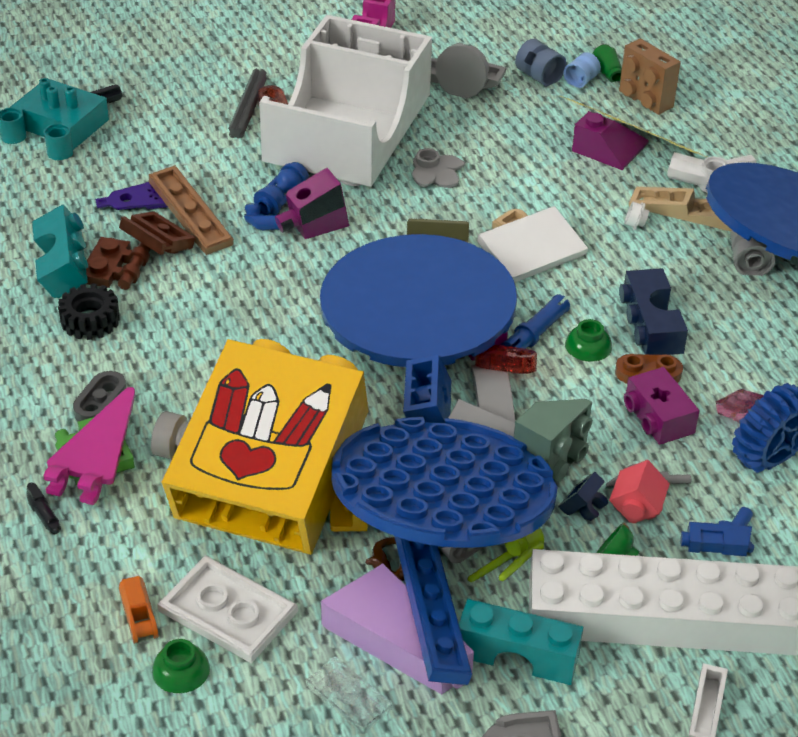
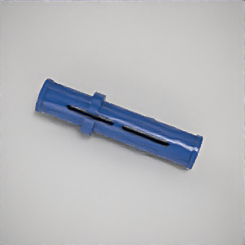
M556 294L527 322L520 323L515 328L514 334L501 343V354L504 355L508 350L512 349L513 351L506 356V359L513 361L527 347L532 348L539 341V336L563 314L569 311L570 303L568 299L561 305H558L565 296Z

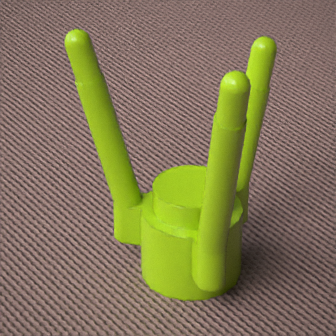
M541 528L523 538L505 543L507 552L468 576L467 580L474 582L511 558L519 556L499 575V580L505 581L532 557L533 549H544V534Z

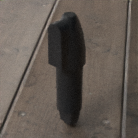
M28 483L26 494L32 510L36 512L47 530L52 534L59 533L61 530L59 520L48 505L47 499L35 483Z

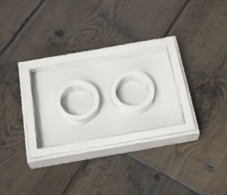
M555 206L480 233L477 239L483 250L493 255L506 267L514 283L582 257L588 251V247Z
M206 555L157 604L160 613L251 664L298 612L297 604Z

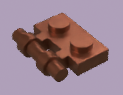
M100 237L87 259L89 267L86 269L88 280L86 284H97V286L103 285L110 288L113 281L116 280L121 289H129L132 283L137 282L141 266L147 264L151 248L140 242L138 247L131 250L130 241Z

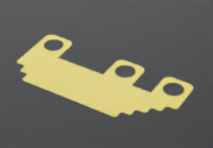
M577 102V104H580V105H582V106L591 108V107H589V106H586V105H584V104H581V103ZM601 112V114H603V115H606V116L611 117V118H613V119H615V120H618V121H620V122H622V123H625V124L634 126V127H636V128H638V129H641V130H643V131H646V132H648V133H650V134H653V135H655V136H657V137H660V138H662V139H664V140H667V141H669L670 143L672 142V144L677 145V146H679V147H681V148H684V149H686V150H688V151H691V152H693V153H696V154L705 156V155H703V154H701V153H699V152H697V151H694V150H692V149H689V148H687V147H685V146H682V145H680V144H678V143H675V142H673V141H671V140H668V139H666V138H663V137H661V136H659V135H656V134H654V133H652V132H649V131H647V130H645V129H642V128H640V127H637V126H635V125H633V124H630V123H628V122H626V121H623V120H621V119H619V118H616V117H613V116H611V115H609V114H606V113Z

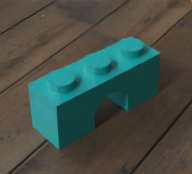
M63 204L32 221L33 240L45 253V255L35 260L37 281L53 298H60L65 292L69 293L71 288L75 287L77 289L80 285L88 283L86 269L89 266L84 254L86 243L82 237L84 225L80 217L75 212L71 213Z
M467 599L459 621V627L463 641L474 651L473 661L494 666L498 654L512 652L529 660L533 667L532 676L567 685L572 684L580 654L583 626Z

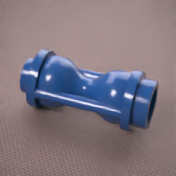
M298 162L285 164L279 174L266 187L254 194V203L260 204L261 213L264 215H277L282 206L287 202L286 195L284 196V194L309 178L307 169Z

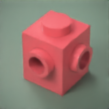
M645 460L620 470L609 501L630 523H637L645 519L651 520L662 511L670 483L649 460Z

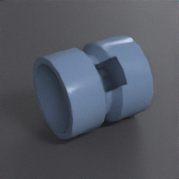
M537 39L527 40L518 50L515 59L516 67L545 87L561 79L567 63L566 58L562 54L549 48Z

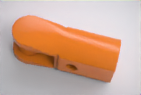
M135 576L122 579L119 583V592L133 643H138V638L153 635L154 639L158 638L157 624L143 578ZM143 619H148V620H145V621H141V622L135 623V621H139V620H143Z

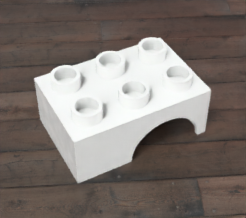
M326 15L301 47L297 82L288 105L270 101L268 96H263L259 102L262 161L280 166L298 162L308 172L314 174L328 168L336 179L345 185H366L372 187L430 95L432 37Z

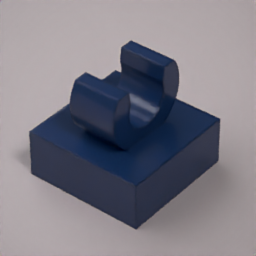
M594 471L576 484L558 507L569 516L579 510L585 520H594L599 516V512L594 509L593 505L598 509H602L609 503L602 493L597 492L605 481Z

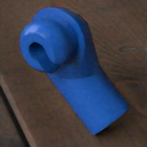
M259 203L245 205L246 214H244V218L250 225L258 230H280L275 221L276 215L262 214Z

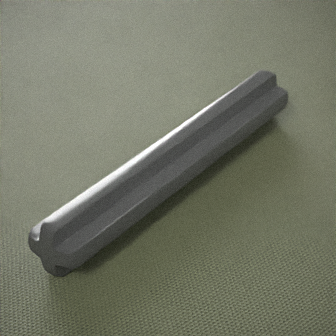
M256 68L252 71L228 128L231 138H242L245 134L267 80V72L264 69L259 70Z

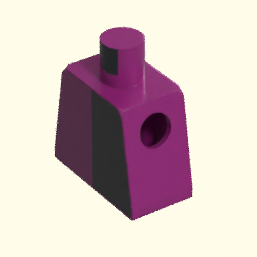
M328 168L321 170L290 189L286 193L289 210L275 216L277 226L282 233L296 227L304 239L350 226L341 183Z

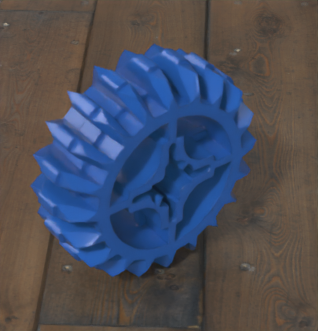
M786 383L782 386H775L771 392L766 391L760 400L756 399L754 406L751 409H747L748 413L744 418L740 419V427L734 432L736 437L732 441L734 446L733 453L737 455L742 464L756 473L764 469L770 470L794 456L798 451V387Z

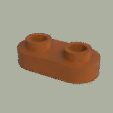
M626 354L618 358L615 375L620 381L627 384L628 377L664 367L678 383L682 377L683 365L677 358L667 354Z

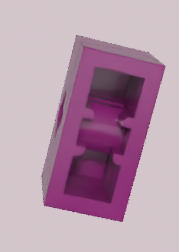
M664 367L628 377L624 403L627 410L631 413L634 412L639 418L642 428L647 435H652L657 443L661 445L695 434L700 410Z

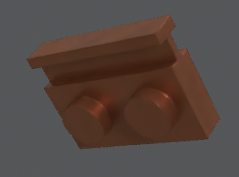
M155 211L135 214L131 216V219L123 216L120 220L119 228L160 255L164 254V251L176 254L182 250L192 249L194 246L195 237Z

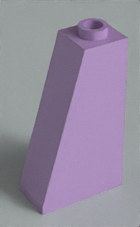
M384 564L379 565L321 600V624L327 630L441 695L452 687L458 689L464 686L461 684L428 681L406 585ZM464 642L472 671L474 651Z

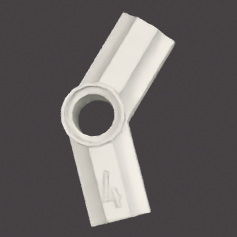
M674 152L667 176L671 179L698 185L702 191L708 193L705 188L714 170L731 163H757V160L752 155L729 160L713 156L703 160Z

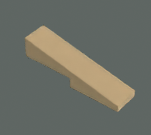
M636 186L629 201V207L632 202L639 204L643 202L645 203V209L652 213L732 231L713 212L707 199H695L694 189Z

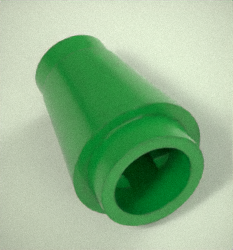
M607 44L598 46L592 54L600 62V72L610 82L620 81L622 67L616 49Z

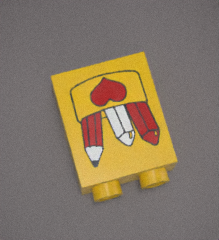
M227 339L162 480L173 518L311 555L336 495L331 480L334 455L345 439L362 429L369 412L364 371H359L352 362L336 355H324L319 361L293 355L282 344L269 339H258L252 345Z

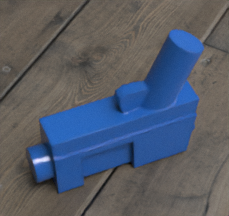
M741 507L732 522L723 520L719 521L718 524L689 522L687 532H681L680 544L681 546L688 547V552L722 553V555L747 556V552L752 553L754 551V545L750 541L752 526H747L753 517V512L747 507Z

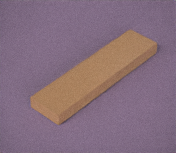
M176 165L149 174L151 186L185 230L195 237V243L206 255L233 245L234 239Z

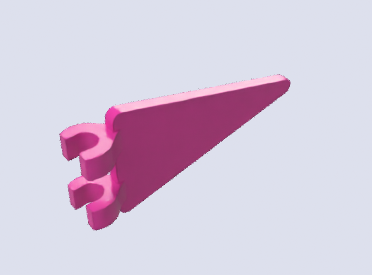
M128 387L47 460L48 468L43 475L44 480L50 481L46 488L47 494L60 497L66 489L70 475L80 478L77 487L84 490L79 497L80 502L94 505L99 498L102 484L111 485L114 483L136 396L133 387Z

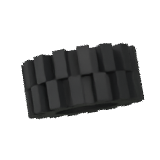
M86 284L80 285V290L73 287L70 289V294L65 292L62 295V299H59L58 309L63 331H67L69 336L75 334L76 339H82L83 335H86L87 340H93L92 335L102 338L104 337V331L110 334L113 332V327L117 328L118 321H120L118 299L113 290L107 291L106 286L102 285L98 289L97 284H91V288H86ZM87 310H97L92 313H81Z

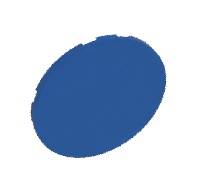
M747 162L731 163L714 170L705 189L708 192L706 199L718 218L747 241L753 238L767 245L766 251L788 260H791L792 256L798 257V172L767 164Z
M426 234L388 237L356 248L342 257L330 269L320 291V307L323 321L335 334V339L352 352L357 350L369 355L372 361L397 367H406V360L436 354L440 355L444 365L456 363L458 358L470 354L474 357L495 345V340L500 335L505 334L513 323L517 306V292L514 280L506 267L497 258L468 242L450 237Z
M408 417L396 419L394 425L380 427L381 425L376 423L357 431L345 439L333 458L332 486L341 503L367 524L390 535L417 543L441 547L475 548L512 542L539 529L550 518L556 503L558 487L553 479V471L540 455L534 456L527 451L525 443L514 439V437L504 432L468 421L445 418V423L425 422L424 417Z

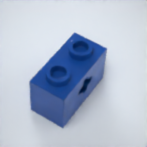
M439 354L406 360L403 413L406 418L424 417L425 422L445 423V418H449L451 414L452 381Z

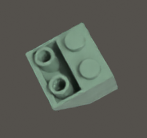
M588 399L535 402L515 421L514 439L525 443L528 452L534 456L540 455L549 464L553 471L554 481L560 482L565 477L569 466L574 461H582L588 452L587 436L593 421L590 418L592 401Z

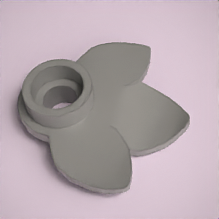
M424 148L419 150L413 159L415 169L412 172V177L422 187H427L434 183L440 187L453 188L459 182L455 171L464 167L465 162L456 156H440L438 151Z

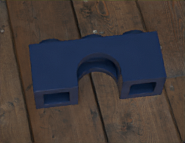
M663 268L626 271L624 284H620L619 287L620 301L627 304L628 323L634 324L635 342L637 346L642 345L644 354H684L688 329L680 309L668 310L671 287Z

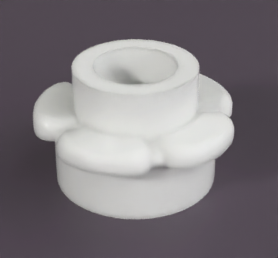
M631 203L625 218V225L633 227V230H636L637 226L644 227L649 215V210L645 209V203Z

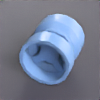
M584 52L566 65L563 73L564 78L568 84L582 88L600 73V62L593 54Z

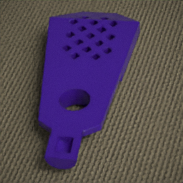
M149 182L111 192L108 197L95 199L97 209L110 206L116 210L168 207Z

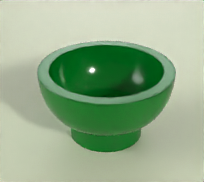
M586 319L570 331L565 341V348L570 355L579 360L594 362L605 359L610 355L612 342L609 334L604 330V326L599 321Z
M623 522L606 539L596 553L637 556L640 551L633 546V534L630 528Z
M175 639L168 642L157 654L152 666V677L155 683L161 689L170 693H187L197 689L206 681L210 672V664L205 653L198 646L185 639Z

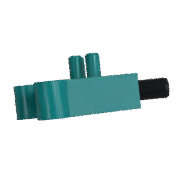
M42 78L36 87L12 106L0 110L1 140L7 144H17L26 139V131L45 137L47 155L50 159H68L73 155L75 148L109 120L107 104L118 101L123 97L121 88L115 84L88 92L48 78Z

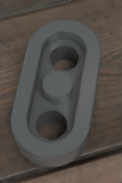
M104 371L94 376L73 403L76 421L89 419L100 413L126 389L125 377L116 371Z

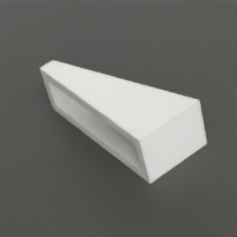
M703 663L689 737L716 736L728 669Z

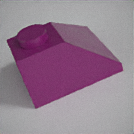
M588 111L575 124L572 151L623 170L649 143V140L614 120L603 117L599 113Z

